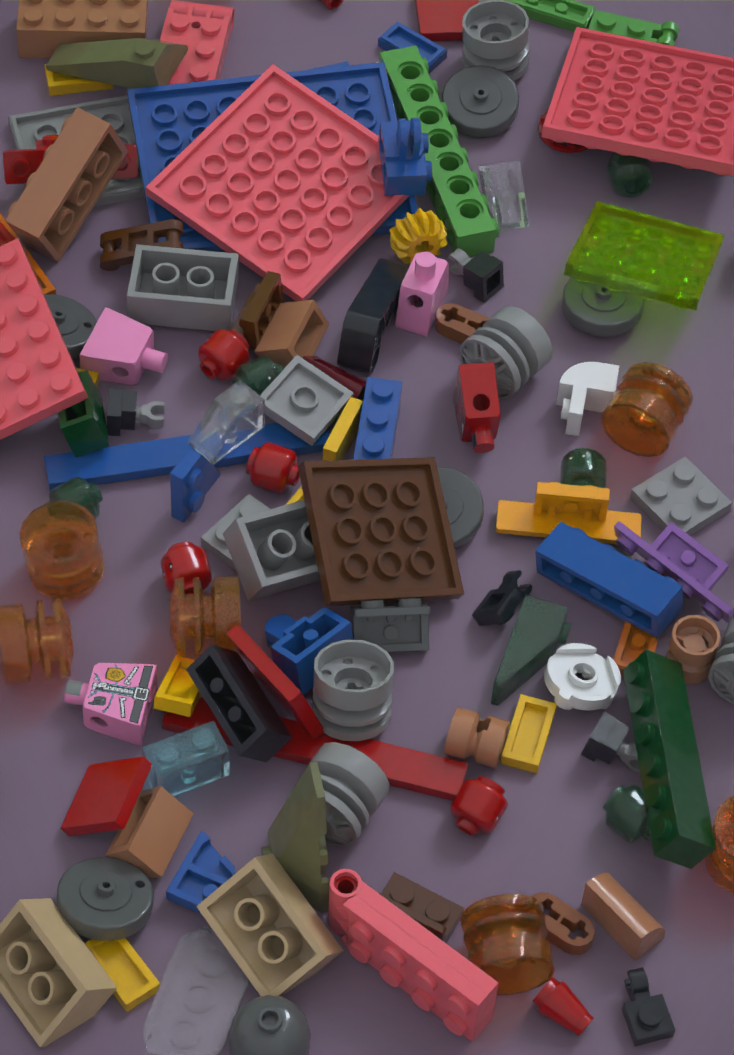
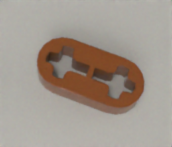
M446 303L441 305L436 311L435 329L442 336L462 344L478 328L483 327L489 318L458 304Z
M540 892L529 898L525 909V922L531 930L571 955L584 954L591 948L595 927L588 917L550 893ZM544 908L550 910L549 915L545 914L542 918L536 916L537 910L542 911ZM578 929L583 931L582 937L578 936L575 940L569 938L570 932L574 933Z

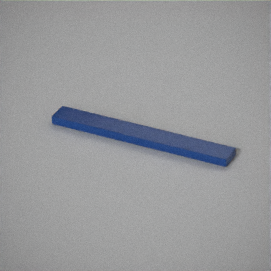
M270 423L110 446L79 457H75L73 452L44 456L49 491L51 492L168 475L189 449L202 454L214 467L247 463L255 447L260 448L267 442L295 451L297 456L323 452V447L330 435L327 428L311 446L280 424Z

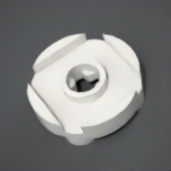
M582 643L566 644L559 647L556 654L550 656L544 671L545 684L550 693L555 696L554 701L556 705L562 709L571 710L575 708L588 711L607 709L611 706L621 683L620 670L615 661L609 656L605 660L602 656L596 654L597 648ZM582 673V676L584 678H588L590 680H582L578 678L576 674Z

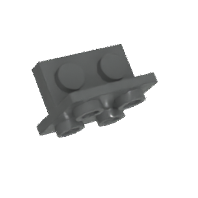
M421 598L398 599L399 602L394 605H384V600L361 601L359 606H350L353 620V640H364L377 644L387 652L429 650L428 614H430V606L421 603Z

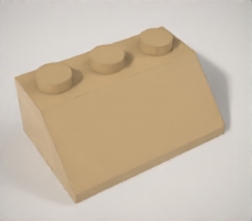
M273 853L254 857L196 906L260 996L272 995L282 997L315 975L344 951Z
M51 898L19 899L0 923V993L40 1048L48 1046L94 1017L117 989V986L76 931L64 919Z

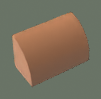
M314 300L280 303L254 352L266 364L282 371L296 355L301 358L314 355L329 326V322Z
M162 786L141 791L125 829L118 830L105 856L131 863L143 871L149 878H161L194 813Z
M601 873L586 882L581 906L635 961L664 939L665 929L609 873Z

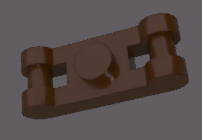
M171 219L102 233L100 235V247L103 249V254L100 255V268L106 271H114L122 265L133 264L136 244L183 249V243L180 242V237L183 235V223L179 220ZM166 237V241L158 242V238Z

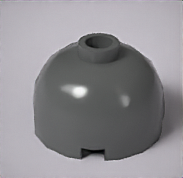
M272 995L253 998L241 1006L232 1019L228 1038L230 1054L309 1055L311 1033L305 1014L295 1003L284 997Z

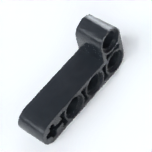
M383 258L378 260L346 313L342 327L337 365L367 374L373 373L379 357L382 336L397 312L400 287L408 271V265Z

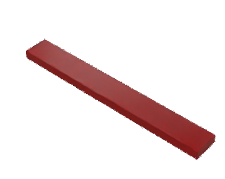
M199 698L191 717L165 712L162 729L233 746L204 698ZM280 717L293 738L274 757L308 765L319 748L325 743L337 742L349 745L372 759L385 773L391 786L453 801L465 781L469 763L372 739L342 741L330 737L323 732L313 740L297 721Z

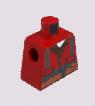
M494 362L459 365L453 393V403L460 439L463 442H472L473 450L476 453L490 452L494 449L493 439L497 436L501 418Z

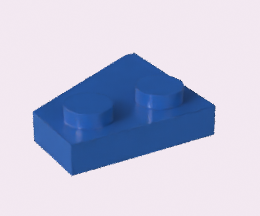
M192 449L186 452L170 473L171 517L183 523L192 512L196 513L201 508L206 493L220 477V472L202 454Z
M202 831L199 833L166 890L167 900L199 914L201 913L196 906L236 873L235 866L226 856L222 857L211 845L210 837Z

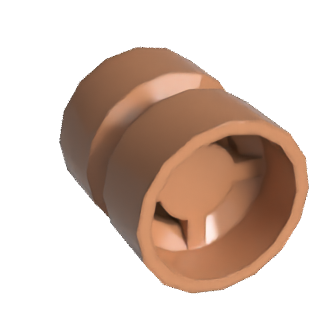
M700 615L685 616L674 624L666 657L682 663L686 684H698L708 678L721 640L720 630L713 621Z
M458 706L450 724L444 754L462 760L473 756L476 764L497 769L506 743L510 721L490 715L483 720L480 719L478 712Z

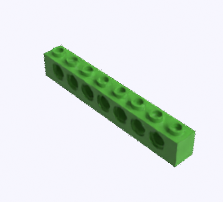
M417 46L380 52L379 62H384L397 121L403 118L406 121L411 120V118H419L422 133L428 134L429 149L428 153H425V160L432 163V181L426 182V190L438 218L442 220L446 227V238L452 252L459 248L466 252L469 257L476 256L481 251L486 254L494 252L495 238L499 237L496 218H491L487 197L485 194H481L478 189L477 174L474 170L471 171L468 166L467 151L464 147L461 148L458 143L457 128L454 124L451 125L448 120L447 105L439 99L438 85L436 80H431L429 76L427 59L421 57Z

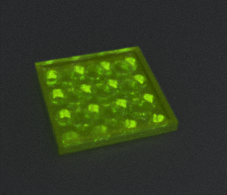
M597 201L566 262L564 275L573 277L579 282H592L606 286L612 291H625L639 295L645 300H658L672 304L678 309L696 311L721 251L725 235Z

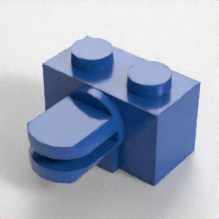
M403 118L398 119V121L380 122L378 145L385 196L425 195L426 182L432 181V163L425 160V153H428L429 149L428 134L422 133L419 118H411L408 121Z
M325 606L310 618L304 616L298 621L286 614L276 615L270 618L264 627L267 646L271 648L273 662L303 695L314 686V659L320 650L334 642L353 640L351 622Z

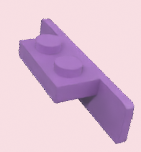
M620 521L614 526L617 537L616 543L624 551L631 555L634 552L638 553L646 560L644 564L649 569L660 575L665 574L673 578L679 585L683 586V596L687 599L693 596L704 604L701 607L702 610L712 619L719 621L722 618L725 622L729 623L730 619L734 617V610L711 592L713 587L729 570L728 564L672 521L651 545Z

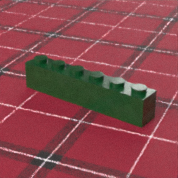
M646 649L633 662L628 664L623 670L645 804L648 806L646 810L654 856L692 869L716 850V844L682 663Z

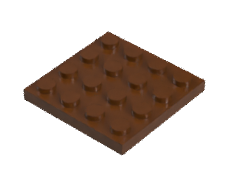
M435 457L303 461L298 466L325 607L361 605V601L384 600V603L399 602L398 599L421 598V601L459 599L464 595Z

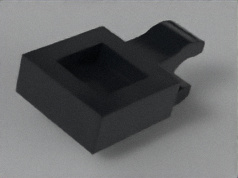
M521 570L507 572L499 588L490 590L472 614L479 626L502 625L514 616V610L521 600L529 596L532 591L531 584H523L518 587L517 581L522 575Z
M643 967L627 971L628 979H625L624 983L631 1001L623 1004L622 1012L634 1046L673 1037L675 1028L663 994L650 996L649 983Z

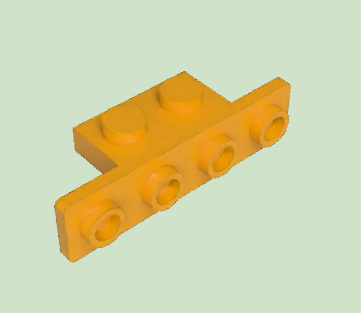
M537 482L534 503L498 501L496 532L546 538L560 522H563L572 528L581 529L587 536L600 543L618 545L614 531L616 523L620 521L641 537L642 516L639 513L608 510L609 488H598L592 485H567L558 482Z

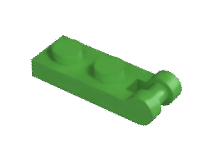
M594 10L588 28L590 30L675 46L674 41L679 33V27L674 22L667 21L663 24L598 10Z

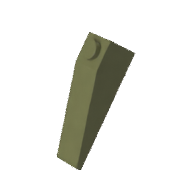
M145 38L59 44L47 63L46 69L56 73L131 89L162 86L168 84L186 55L188 47L187 45Z
M318 762L309 763L268 830V846L261 847L262 855L273 853L312 908L323 913L328 912L330 888L328 877L322 878V874H325V865H328V853L324 835L327 834L326 801Z

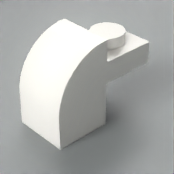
M583 362L570 367L562 375L556 405L563 406L561 419L567 420L565 434L579 436L583 410L611 414L619 365Z

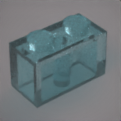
M214 721L142 747V756L152 763L147 776L151 788L162 786L172 796L230 775L229 749Z

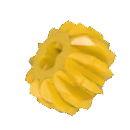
M419 208L414 214L407 212L405 218L395 219L396 226L389 229L390 246L394 254H397L398 258L405 264L411 263L416 253L431 252L434 255H441L440 248L447 245L446 227L432 210L424 212Z

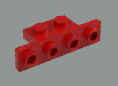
M46 135L42 137L43 140H36V149L5 150L3 152L5 183L26 184L29 176L36 172L41 165L46 149L51 144H54L59 135ZM135 144L125 145L128 153L111 179L138 177L137 147Z

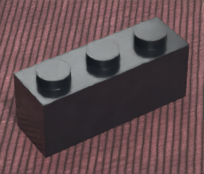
M211 644L186 669L239 756L268 762L293 738L238 652Z

